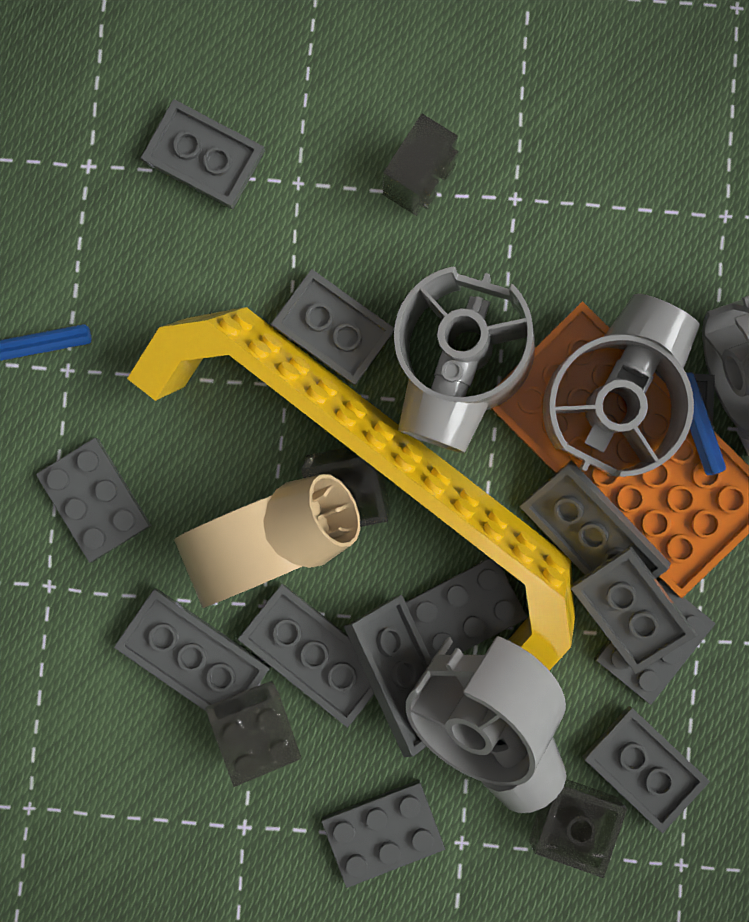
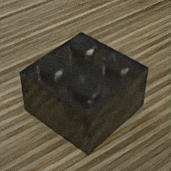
M421 114L383 173V195L416 216L422 207L428 210L437 196L438 191L436 189L440 179L446 181L456 166L454 161L459 153L455 149L458 135L426 115Z
M348 447L306 455L301 468L303 478L331 475L339 479L350 491L356 502L360 515V527L388 522L390 503L382 473Z
M273 681L205 707L233 787L302 759L281 697Z
M566 779L564 788L557 798L544 808L538 810L528 839L529 843L537 855L604 878L627 808L616 796Z

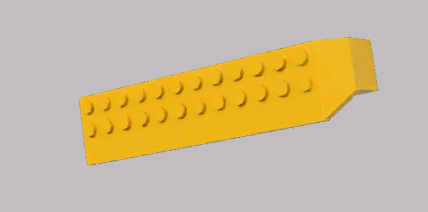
M247 307L190 317L158 328L127 378L156 401L184 388L203 358L230 355L525 585L529 617L508 641L528 651L549 671L571 648L575 621L574 594L571 590V585L573 584L572 562L551 542L418 439L398 431L399 425Z

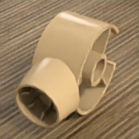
M317 475L286 482L276 489L272 496L198 526L178 536L174 541L202 608H205L302 566L311 568L324 565L357 540L360 532V515L350 491L339 479L331 475Z

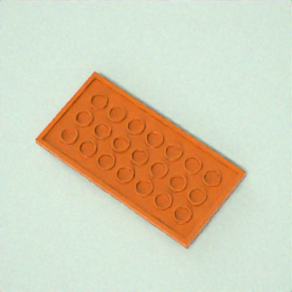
M583 301L535 348L532 368L520 389L504 403L491 408L555 474L571 460L579 468L582 460L561 449H555L547 435L542 413L546 387L553 373L563 361L583 345L604 337L610 329ZM614 348L598 349L577 357L569 365L561 378L556 394L555 407L586 405L590 394L605 385L617 360H620L625 350ZM517 366L497 386L503 383L514 372ZM655 372L653 374L654 378L645 393L648 404L647 413L644 420L637 426L653 452L665 438L671 419L669 390L666 383ZM608 392L604 397L603 411L606 417L617 424L621 423L625 418L627 407L620 395ZM585 412L556 414L558 426L568 445L617 470L629 468L641 462L622 432L613 434L603 453L584 443L592 429ZM690 430L681 447L669 460L646 473L626 477L608 476L607 473L592 465H589L586 471H582L671 563L669 569L661 574L659 578L681 599L749 534V465L716 433L715 436L726 465V470L715 475L705 474Z

